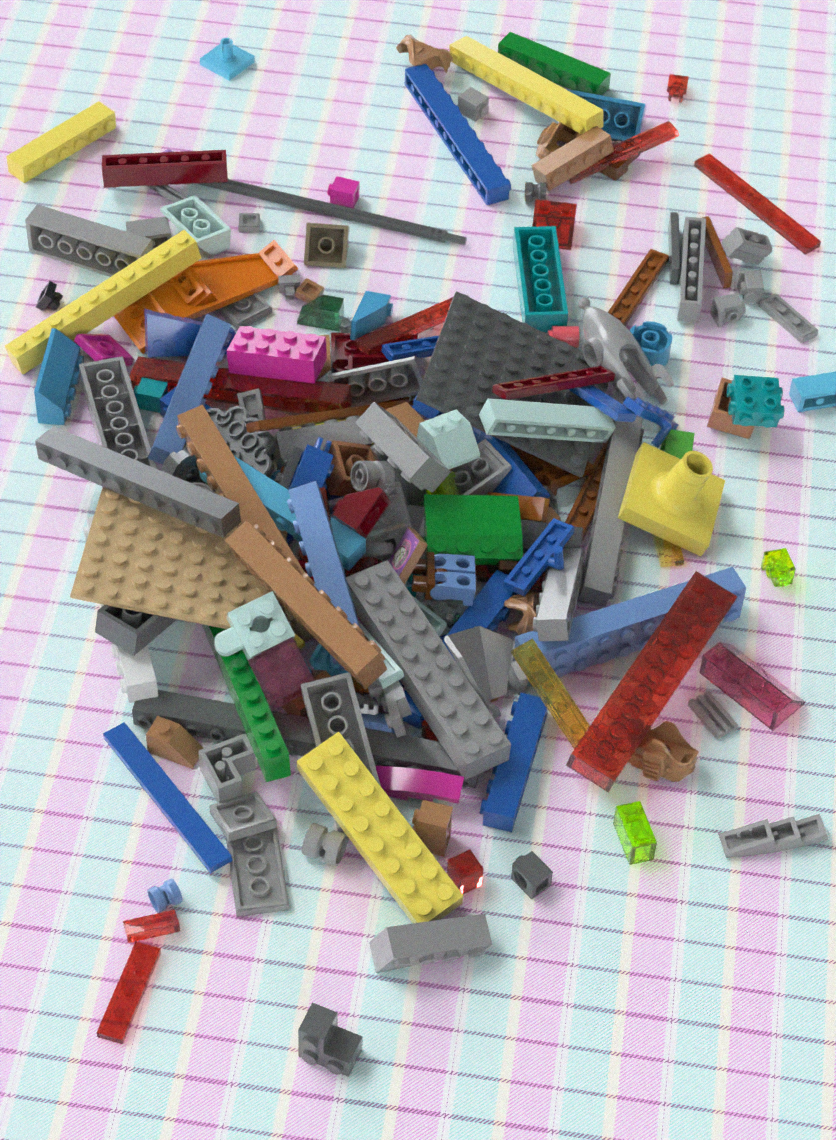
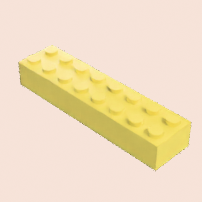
M337 732L296 761L300 774L412 923L441 920L463 904V894L340 732Z

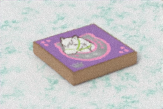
M409 526L388 560L404 585L428 546L417 531Z

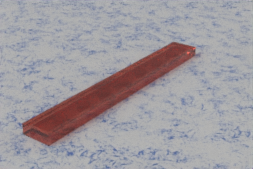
M709 153L695 160L694 167L803 254L806 255L820 247L821 241L713 155Z

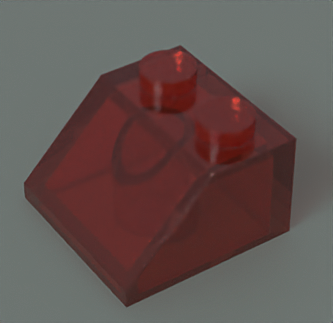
M536 199L532 227L556 226L559 249L571 250L577 204Z

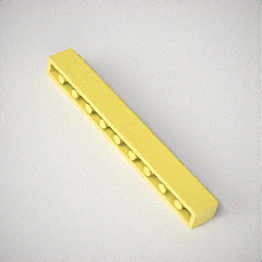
M465 36L449 45L450 53L453 57L452 63L558 122H562V124L576 132L583 134L595 126L603 127V109L474 39Z
M182 230L6 344L5 349L11 363L24 375L42 363L52 328L59 330L74 342L77 334H87L201 259L196 240L185 230Z

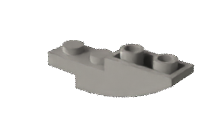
M375 680L368 687L371 698L376 697L378 705H383L385 712L389 711L388 714H385L388 728H394L397 737L407 735L402 717L412 715L399 680L384 689Z

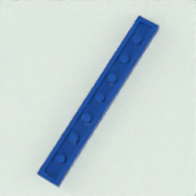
M123 722L104 732V740L210 874L232 862V855L127 724Z

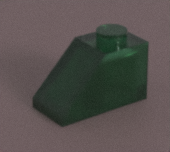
M324 294L302 306L297 324L339 331L341 320L344 318V298Z

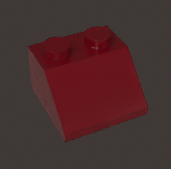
M379 487L345 495L343 500L337 501L332 515L338 522L366 539L391 501L383 489Z

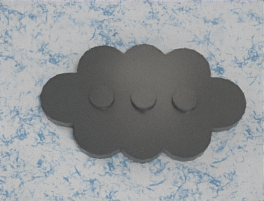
M242 406L231 407L225 413L219 408L207 409L206 411L232 454L270 478L274 471V463L270 456L277 447L276 440L268 431L249 433L246 428V424L259 421V419L251 417Z

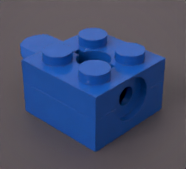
M320 436L317 438L314 447L307 444L301 454L288 490L316 481L323 496L327 487L325 485L326 479L330 477L334 465L331 464L334 455L328 453L332 444L331 441L327 440L322 450H320L323 438Z

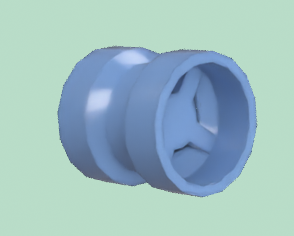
M173 878L164 881L160 887L153 886L147 889L149 900L157 913L166 910L167 906L171 904L177 905L183 902L180 889Z

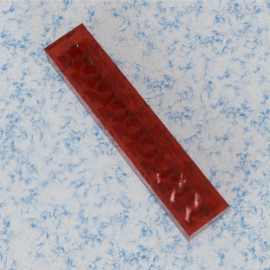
M695 571L571 753L566 766L609 793L730 612L738 596Z

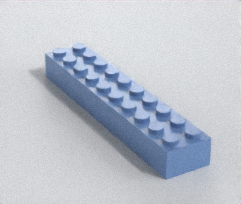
M730 567L574 617L568 641H539L538 632L533 630L515 636L513 661L518 660L528 677L527 687L539 685L553 678H561L571 672L582 671L587 667L603 664L620 656L625 657L630 653L642 649L646 650L663 642L668 643L673 639L685 635L689 636L706 628L711 629L718 624L732 622L740 618L746 586L735 569Z

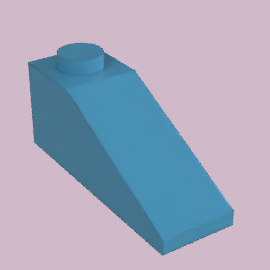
M365 291L352 319L350 340H356L385 324L388 316H392L393 304L390 303L391 295Z

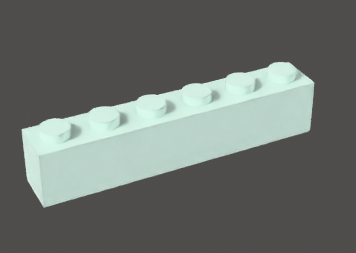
M488 398L479 413L486 435L606 443L615 430L612 418L592 406Z

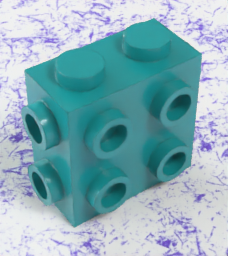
M734 375L732 383H729L727 386V397H730L731 400L728 414L732 415V424L763 426L765 428L777 427L780 419H783L785 412L784 405H781L783 388L779 387V378Z

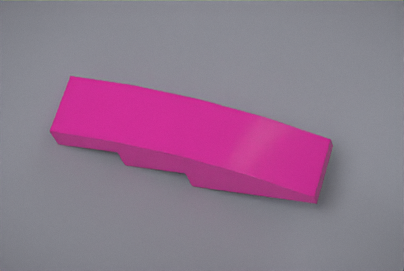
M375 766L381 788L388 797L408 801L409 797L430 802L438 799L459 804L464 782L463 776L414 768Z

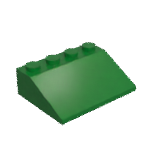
M424 494V541L428 545L424 551L425 559L427 552H434V555L475 556V565H497L501 560L520 561L523 557L518 496Z

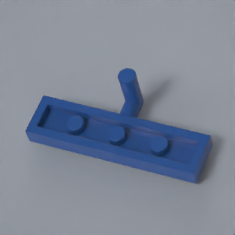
M627 396L623 402V405L639 417L661 427L651 442L657 448H659L671 429L676 430L679 426L673 420L675 418L673 414L656 405H652L648 401L645 402L639 397L635 400Z
M553 518L503 581L504 588L525 596L548 566L562 570L564 568L563 547L574 534V526Z

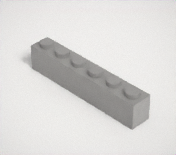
M685 216L682 234L677 321L699 323L702 305L706 218Z
M563 548L564 568L557 570L548 566V569L545 571L546 581L542 582L543 593L539 594L540 605L536 606V617L533 618V630L538 632L539 641L569 640L584 573L582 548Z

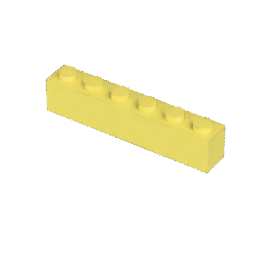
M100 101L96 102L7 155L8 172L23 183L28 182L116 128L115 112Z

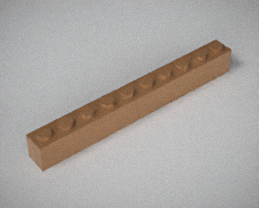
M200 405L177 415V433L181 439L185 438L189 454L191 456L195 455L197 458L196 463L200 472L206 473L210 489L212 491L216 490L220 496L239 503L241 523L237 527L239 528L246 520L252 526L257 524L266 533L267 539L270 542L273 540L282 549L281 553L286 558L289 556L298 565L299 568L297 569L304 574V570L204 406Z

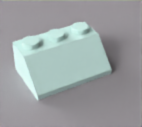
M195 195L160 208V212L180 231L185 230L196 240L199 248L212 256L230 249L231 228Z

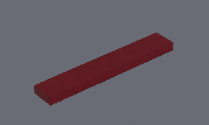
M603 366L495 384L493 385L492 393L504 400L611 382L614 381L615 373Z

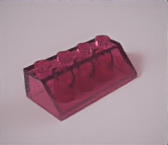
M719 642L702 657L699 673L772 731L805 704L803 699L732 644Z

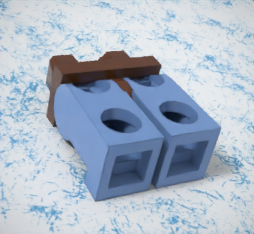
M427 552L426 559H419L412 574L424 576L413 575L412 592L424 593V600L432 601V598L435 600L453 599L462 600L463 605L466 606L473 605L476 592L475 556L434 555V552Z

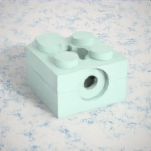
M273 591L228 612L227 620L231 628L216 635L214 646L215 650L222 656H229L243 650L250 663L293 642L295 634Z

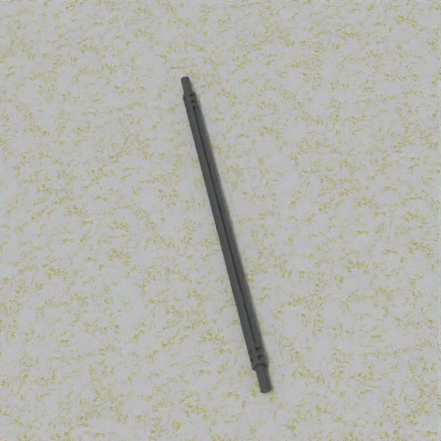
M228 179V182L198 184L443 243L448 241L466 245L467 237L448 233L447 230Z

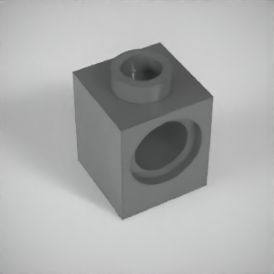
M533 851L525 856H519L513 862L511 879L530 899H533L551 886L553 871Z

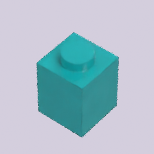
M142 377L139 386L136 385L134 388L138 408L160 413L159 399L169 393L168 383Z

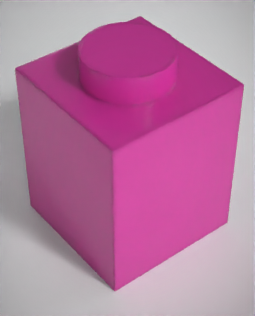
M336 176L333 184L330 183L327 190V195L330 196V203L354 208L360 197V181Z

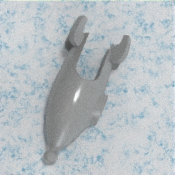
M583 297L579 299L578 307L584 310L583 330L585 340L582 344L583 356L590 367L603 366L615 373L614 381L610 383L617 391L612 395V398L623 404L627 396L636 400L637 397L634 394L636 387L627 372L629 371L649 396L653 394L659 403L663 405L667 401V397L658 384L657 379L661 378L669 388L674 386L668 370L661 364H655L651 367L641 346L619 319L600 308L591 307L588 298Z

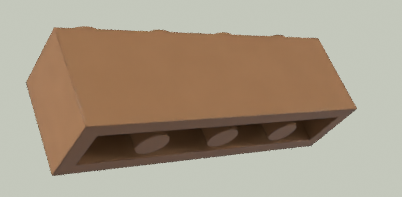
M598 126L583 133L531 165L535 181L538 184L546 182V189L551 191L614 152L611 135Z

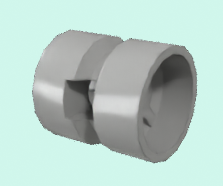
M357 461L352 466L350 472L351 484L357 491L378 487L383 489V491H388L392 488L395 481L394 468L388 461Z
M312 823L303 841L302 854L314 859L322 857L323 862L338 866L345 853L348 837L345 833L336 830L328 832V827Z

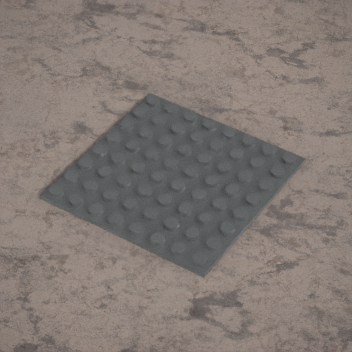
M456 291L416 400L443 413L457 409L470 422L472 427L485 432L479 416L488 398L504 400L492 393L493 385L591 367L585 361L581 350L549 336L547 333L541 332L526 323L520 322L505 313H501L487 304L478 302L466 294ZM609 382L594 384L593 386L606 393ZM569 389L510 399L515 401L592 406ZM491 435L580 478L584 474L592 442Z

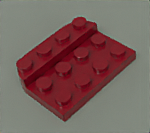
M331 333L330 372L332 374L389 362L382 353V345L418 339V333H367L356 340H350L351 333Z

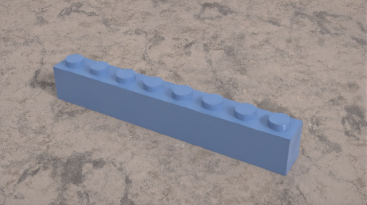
M206 314L148 459L163 465L165 459L173 451L177 453L183 450V446L187 442L185 438L181 439L177 433V415L200 405H205L206 399L203 398V395H208L213 383L209 380L210 378H215L219 369L216 362H221L226 350H223L222 347L223 345L227 347L232 334L228 333L231 324Z
M314 481L289 489L291 499H288L287 503L291 514L295 513L297 520H294L293 524L297 535L301 534L303 541H300L299 545L303 556L307 555L309 562L305 563L309 577L313 576L314 586L319 591L322 589L330 597V602L335 608L339 606L346 613L347 619L352 625L356 623L360 627L326 507L317 482ZM331 655L333 663L339 664L337 660ZM339 664L341 670L345 671V669Z

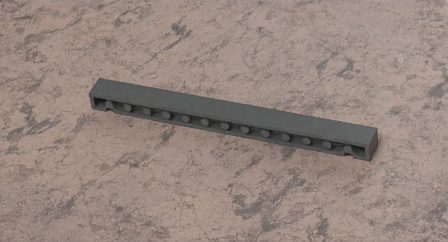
M158 690V697L137 700L132 708L133 724L143 728L151 727L156 717L160 716L180 724L192 737L198 736L220 742L246 734L233 703ZM271 711L289 755L304 756L316 748L308 717ZM365 728L375 766L414 768L462 776L439 741L406 735L397 737L396 733ZM479 774L464 780L462 787L476 788Z

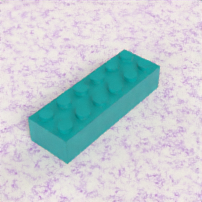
M556 226L514 227L512 246L522 322L545 333H548V330H552V326H567L568 307Z

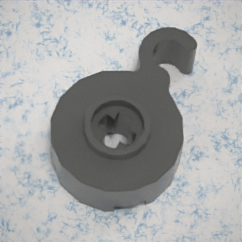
M186 447L177 453L173 451L165 459L161 471L189 483L205 484L200 477L199 468L196 463L197 458L195 455L191 456Z

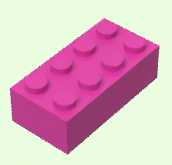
M240 326L227 349L228 371L234 374L315 384L327 360L326 336Z

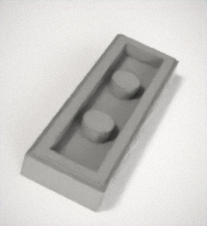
M775 293L760 301L759 307L801 344L818 335L819 330L778 294Z

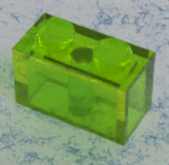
M637 801L616 806L613 825L629 865L654 860L657 841L641 802Z

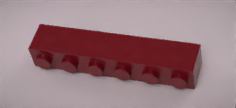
M226 149L102 155L104 188L228 182Z

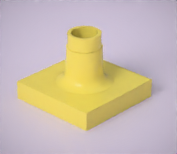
M643 442L635 455L618 519L701 557L710 544L725 480L712 474V463L701 452L689 451L685 453L682 459H679Z

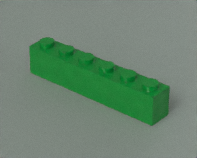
M509 32L498 43L499 54L570 90L603 96L609 89L611 73L513 32Z

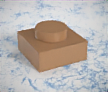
M306 278L296 289L295 297L313 306L324 293L325 287Z

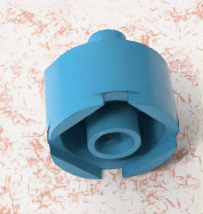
M646 321L640 326H637V324L633 326L630 332L641 346L651 367L655 364L665 366L670 358L672 334L666 331L667 328L664 325L653 321Z

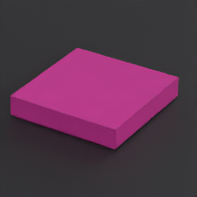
M77 334L74 341L94 361L123 356L125 365L132 366L135 360L108 334Z

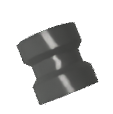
M525 182V202L538 201L539 203H546V182H540L539 184Z

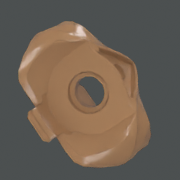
M411 34L406 35L396 47L399 53H409V62L413 66L427 64L431 70L441 66L444 68L445 73H447L451 61H453V57L448 50L438 49L420 42Z
M552 122L549 127L542 131L537 140L539 146L536 150V156L542 159L560 148L557 144L558 141L567 144L582 134L567 127L562 122L558 124Z
M529 590L525 596L519 594L505 600V607L520 610L524 614L522 619L508 624L510 631H515L518 635L533 631V618L536 617V606L540 605L539 592Z
M664 721L661 725L651 730L631 727L625 736L629 763L633 767L642 769L643 776L648 779L659 781L663 777L672 782H679L696 768L695 764L699 751L684 739L677 726L672 722Z

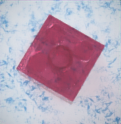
M293 637L248 660L268 703L274 709L301 696V684L316 681Z

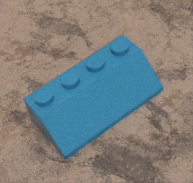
M567 89L571 93L603 109V127L601 129L611 135V139L638 144L647 107L645 103Z
M55 328L51 329L34 396L38 423L65 426L66 418L71 416V401H74L76 397L75 385H79L80 382L79 364L84 363V356H81L80 346Z

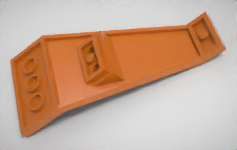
M273 240L259 253L197 261L114 315V317L139 351L144 354V309L196 319L249 297L254 293L278 284V276L292 275L298 268L278 243Z

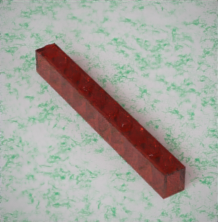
M138 356L130 372L132 388L134 390L136 385L139 386L142 377L167 382L168 391L170 392L177 386L186 363ZM219 367L215 378H210L209 380L213 383L209 394L203 395L206 401L239 405L238 393L260 389L264 409L299 414L350 408L352 404L351 385L317 380L314 384L229 373L228 368Z

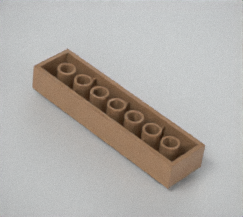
M246 520L225 539L235 558L269 592L273 591L279 603L347 672H350L351 676L365 690L387 670L383 662L386 658L381 653L382 650L373 640L368 641L364 636L363 630L356 623L352 625L347 619L346 613L339 606L335 608L330 602V597L322 589L319 591L314 586V581L306 573L302 574L297 569L299 568L298 565L289 556L286 558L281 553L282 549L273 540L270 542L266 537V533L257 524L252 526Z

